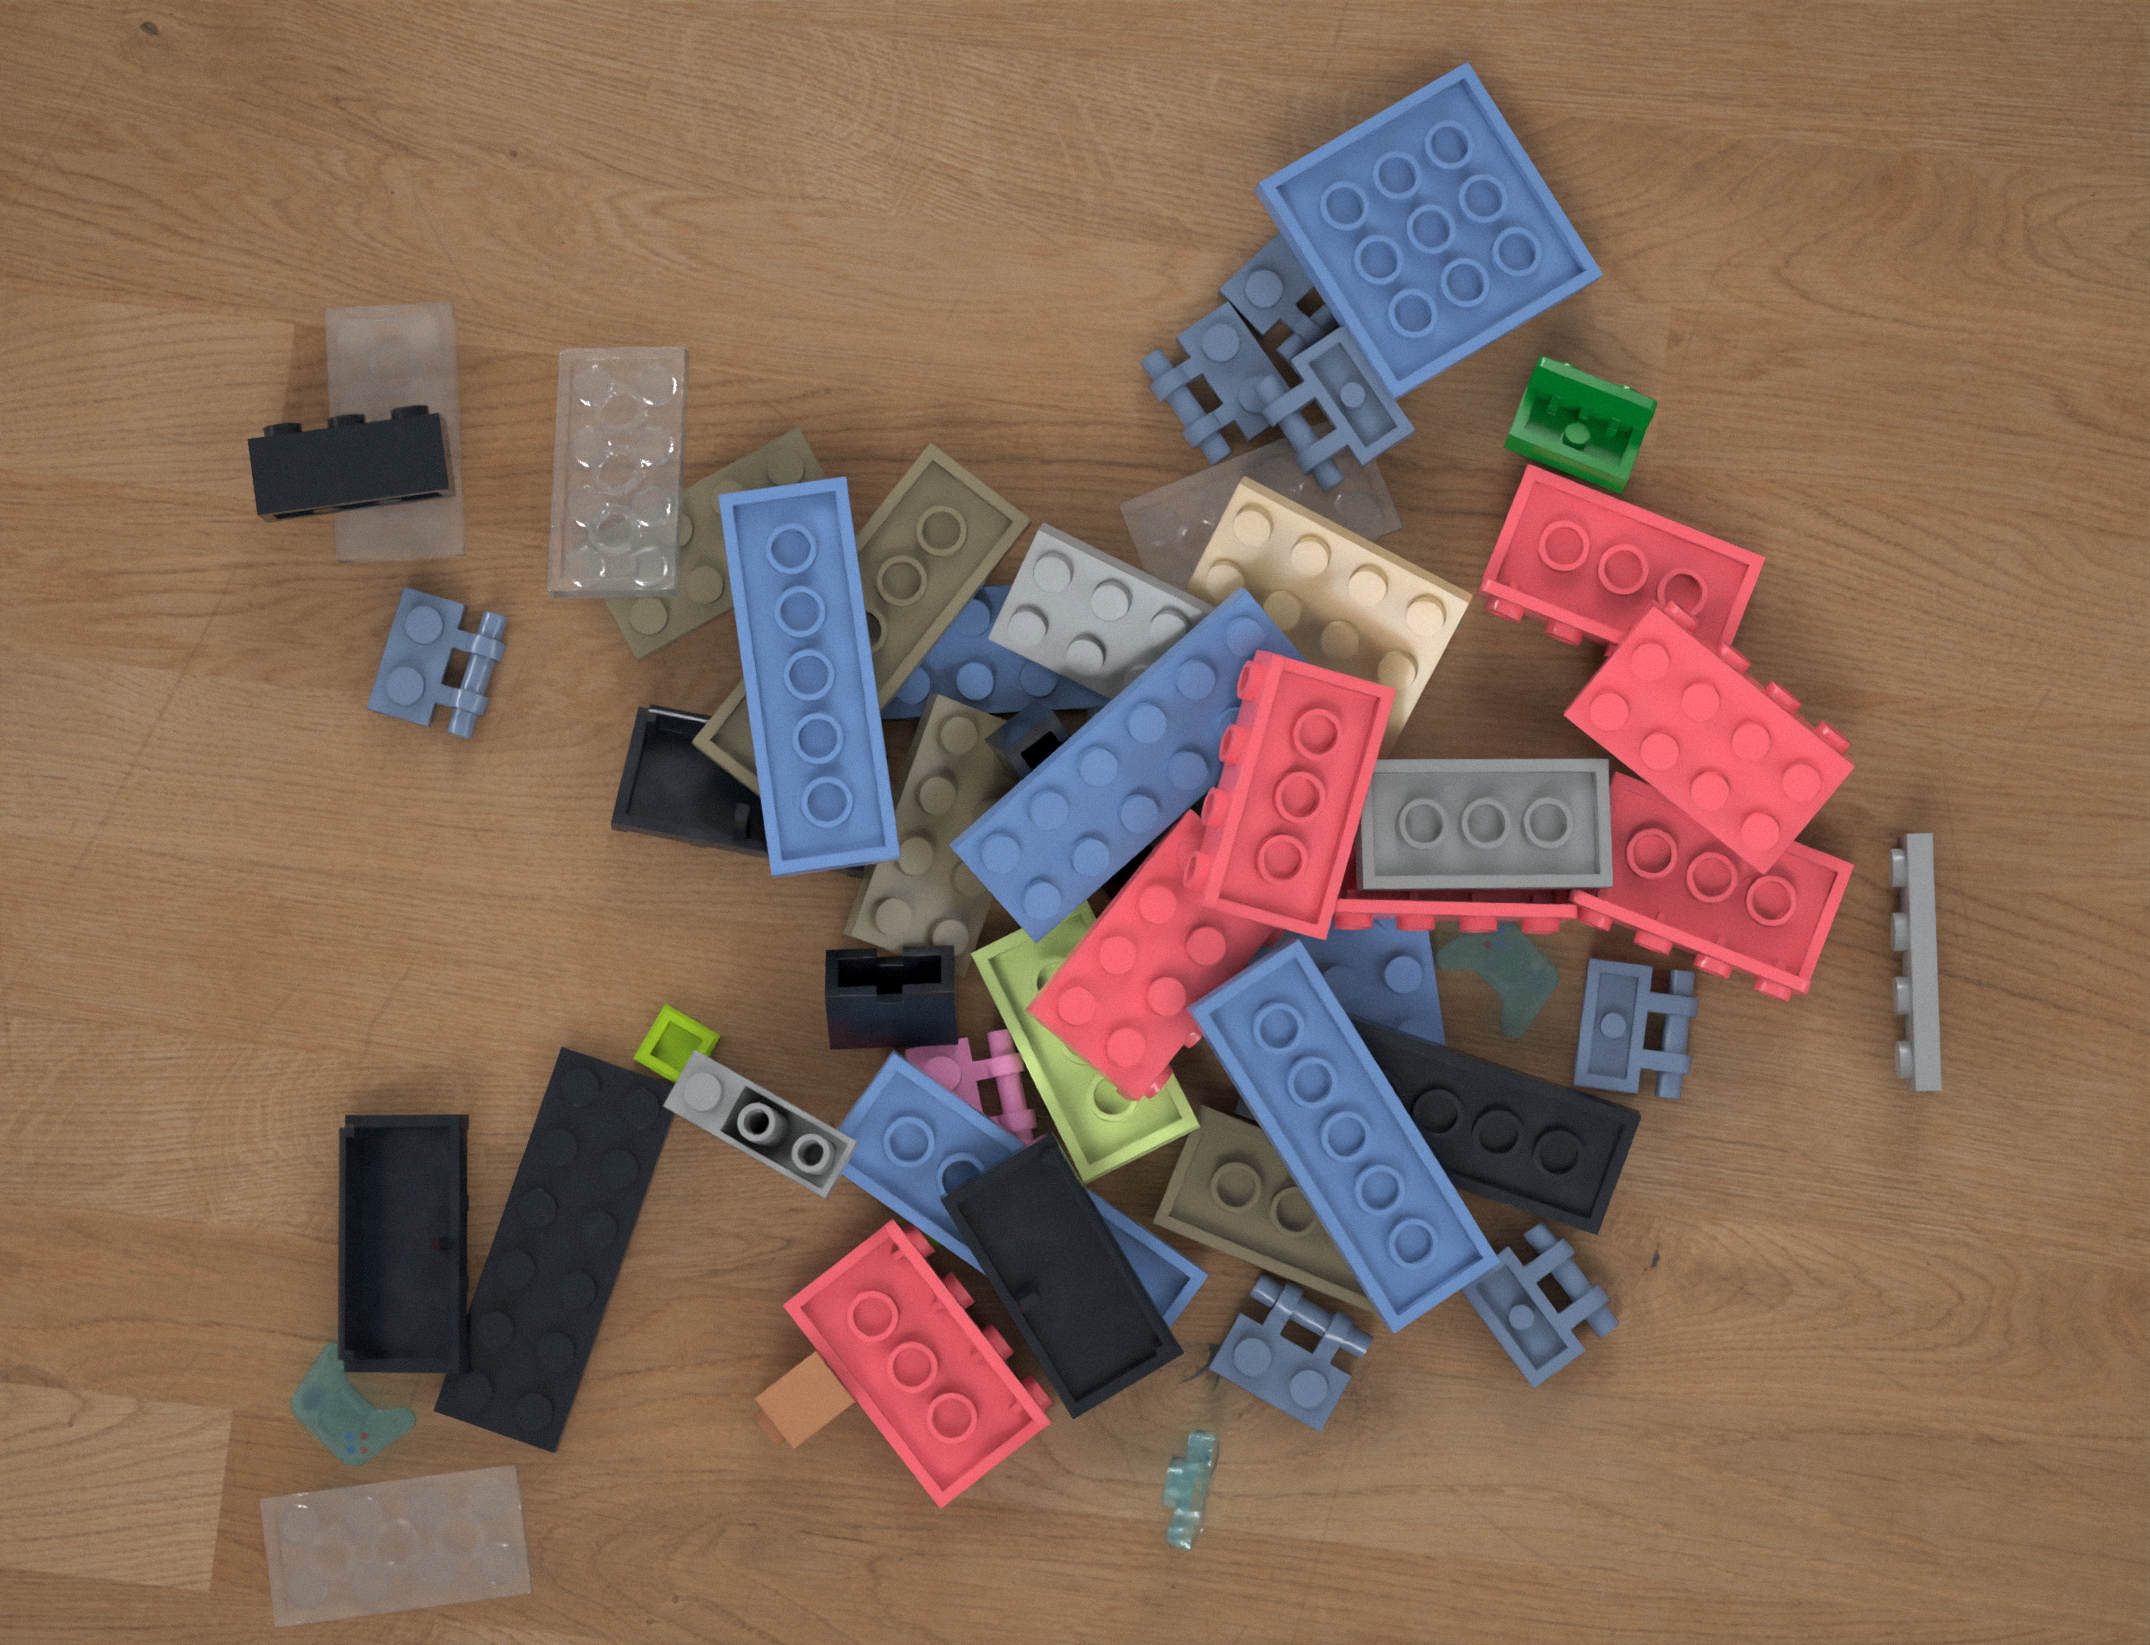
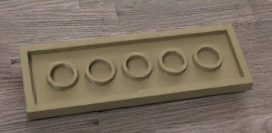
M931 442L855 536L880 714H882L1032 524L1029 517ZM743 677L694 738L692 744L760 797Z

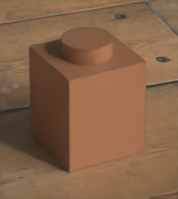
M816 1350L754 1399L762 1409L754 1415V1418L776 1446L786 1440L792 1449L795 1450L855 1403L856 1400Z

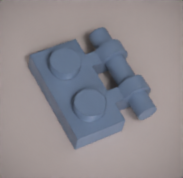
M1280 232L1232 276L1218 292L1226 302H1230L1239 316L1261 338L1267 335L1279 322L1292 333L1276 349L1279 356L1290 367V360L1326 337L1339 325L1325 303L1310 318L1304 315L1297 307L1315 289V286Z
M1229 301L1176 336V341L1189 358L1179 366L1173 367L1161 348H1159L1140 362L1153 381L1149 386L1160 403L1168 402L1186 428L1182 433L1192 449L1199 447L1212 466L1217 465L1233 453L1220 434L1221 431L1233 423L1248 443L1272 427L1262 413L1266 406L1253 389L1258 382L1274 373L1286 392L1291 390ZM1200 377L1203 378L1221 404L1220 407L1206 414L1187 387Z
M1344 325L1290 360L1291 367L1302 381L1301 384L1286 392L1273 373L1253 387L1266 406L1262 413L1272 428L1278 426L1281 428L1298 453V456L1294 459L1305 476L1313 475L1324 493L1332 490L1346 479L1333 461V458L1346 448L1362 469L1415 433V428L1396 400L1391 398ZM1314 401L1334 428V431L1320 440L1300 412Z
M404 587L367 709L431 728L437 705L446 706L453 709L447 733L471 740L477 717L485 716L490 700L484 697L494 662L501 663L507 645L501 642L508 618L484 611L477 634L465 632L461 628L468 608L466 605ZM454 650L470 654L460 689L444 685Z
M1592 958L1587 959L1572 1086L1638 1094L1640 1070L1658 1071L1655 1097L1680 1100L1683 1075H1690L1692 1056L1686 1055L1690 1018H1697L1699 999L1693 998L1696 973L1670 970L1668 992L1663 994L1650 992L1653 966ZM1648 1012L1665 1015L1660 1051L1643 1049Z
M1544 1220L1523 1234L1537 1253L1534 1259L1523 1266L1510 1247L1506 1246L1496 1254L1500 1263L1460 1289L1533 1389L1586 1351L1571 1331L1581 1321L1585 1319L1599 1338H1602L1620 1324L1606 1305V1302L1610 1299L1599 1283L1594 1286L1591 1285L1571 1257L1575 1253L1574 1249L1565 1237L1558 1240ZM1550 1272L1572 1301L1559 1312L1556 1311L1536 1284V1282Z
M1261 1274L1250 1296L1271 1308L1261 1325L1239 1312L1208 1369L1321 1432L1352 1377L1331 1365V1360L1339 1347L1362 1359L1374 1337L1353 1326L1354 1318L1344 1312L1337 1310L1335 1314H1332L1302 1296L1304 1290L1295 1284L1287 1281L1283 1286L1268 1276ZM1288 1319L1321 1336L1312 1353L1280 1335Z

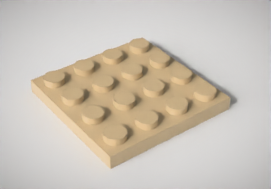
M1243 476L1184 591L1218 607L1241 586L1249 592L1309 664L1396 689L1377 759L1388 758L1473 597L1469 592L1246 476Z

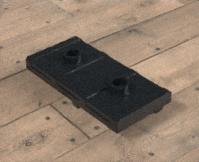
M650 704L649 708L638 707L611 820V830L655 836L690 843L692 846L702 848L710 847L766 858L769 861L761 798L692 744L694 738L712 716ZM866 865L828 871L863 879Z
M469 1114L345 1115V1127L339 1128L338 1360L344 1361V1372L468 1373L467 1292H469V1276H467V1211H469V1195H467V1143Z
M1051 1130L940 1196L942 1204L1072 1419L1077 1418L1184 1354L1181 1345Z

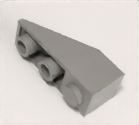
M696 1050L692 1053L663 1105L665 1108L827 1200L859 1144L856 1140L768 1089Z

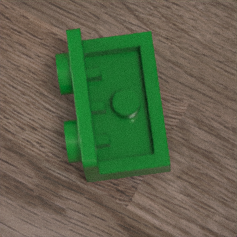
M1541 356L1538 358L1527 383L1503 448L1622 494L1658 403L1654 399L1641 395L1629 386L1610 383L1582 372L1573 364L1554 361Z

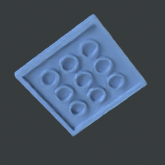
M1469 62L1464 63L1259 182L1254 189L1340 327L1342 325L1346 327L1393 400H1398L1597 282L1603 276L1600 268Z

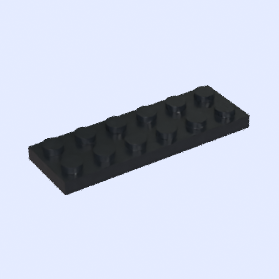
M1345 1012L1455 1188L1598 1235L1642 1117L1638 1110ZM1238 1092L1233 1106L1234 1113L1256 1120Z
M561 1047L467 1314L468 1373L446 1374L434 1408L435 1412L552 1453L558 1451L676 1114L663 1106L674 1085Z

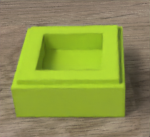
M665 1004L633 1059L676 1084L694 1050L710 1057L722 1036L670 1005Z

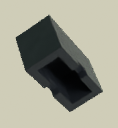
M954 945L903 947V956L878 957L877 948L826 950L825 1004L830 1050L958 1045V988Z

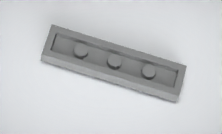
M1933 833L1905 834L1898 837V849H1889L1888 853L1890 887H1899L1900 913L1891 914L1890 939L1892 950L1902 951L1903 977L1893 978L1892 1000L1895 1015H1904L1905 1041H1896L1895 1072L1897 1079H1906L1907 1092L1942 1091Z

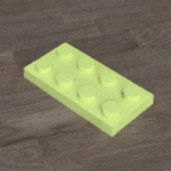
M1087 899L1037 944L1021 928L971 953L1085 1184L1200 1128L1174 1073H1172L1166 1084L1152 1098L1148 1099L1143 1095L1139 1101L1125 1100L1116 1092L1117 1088L1024 1011L1097 920Z

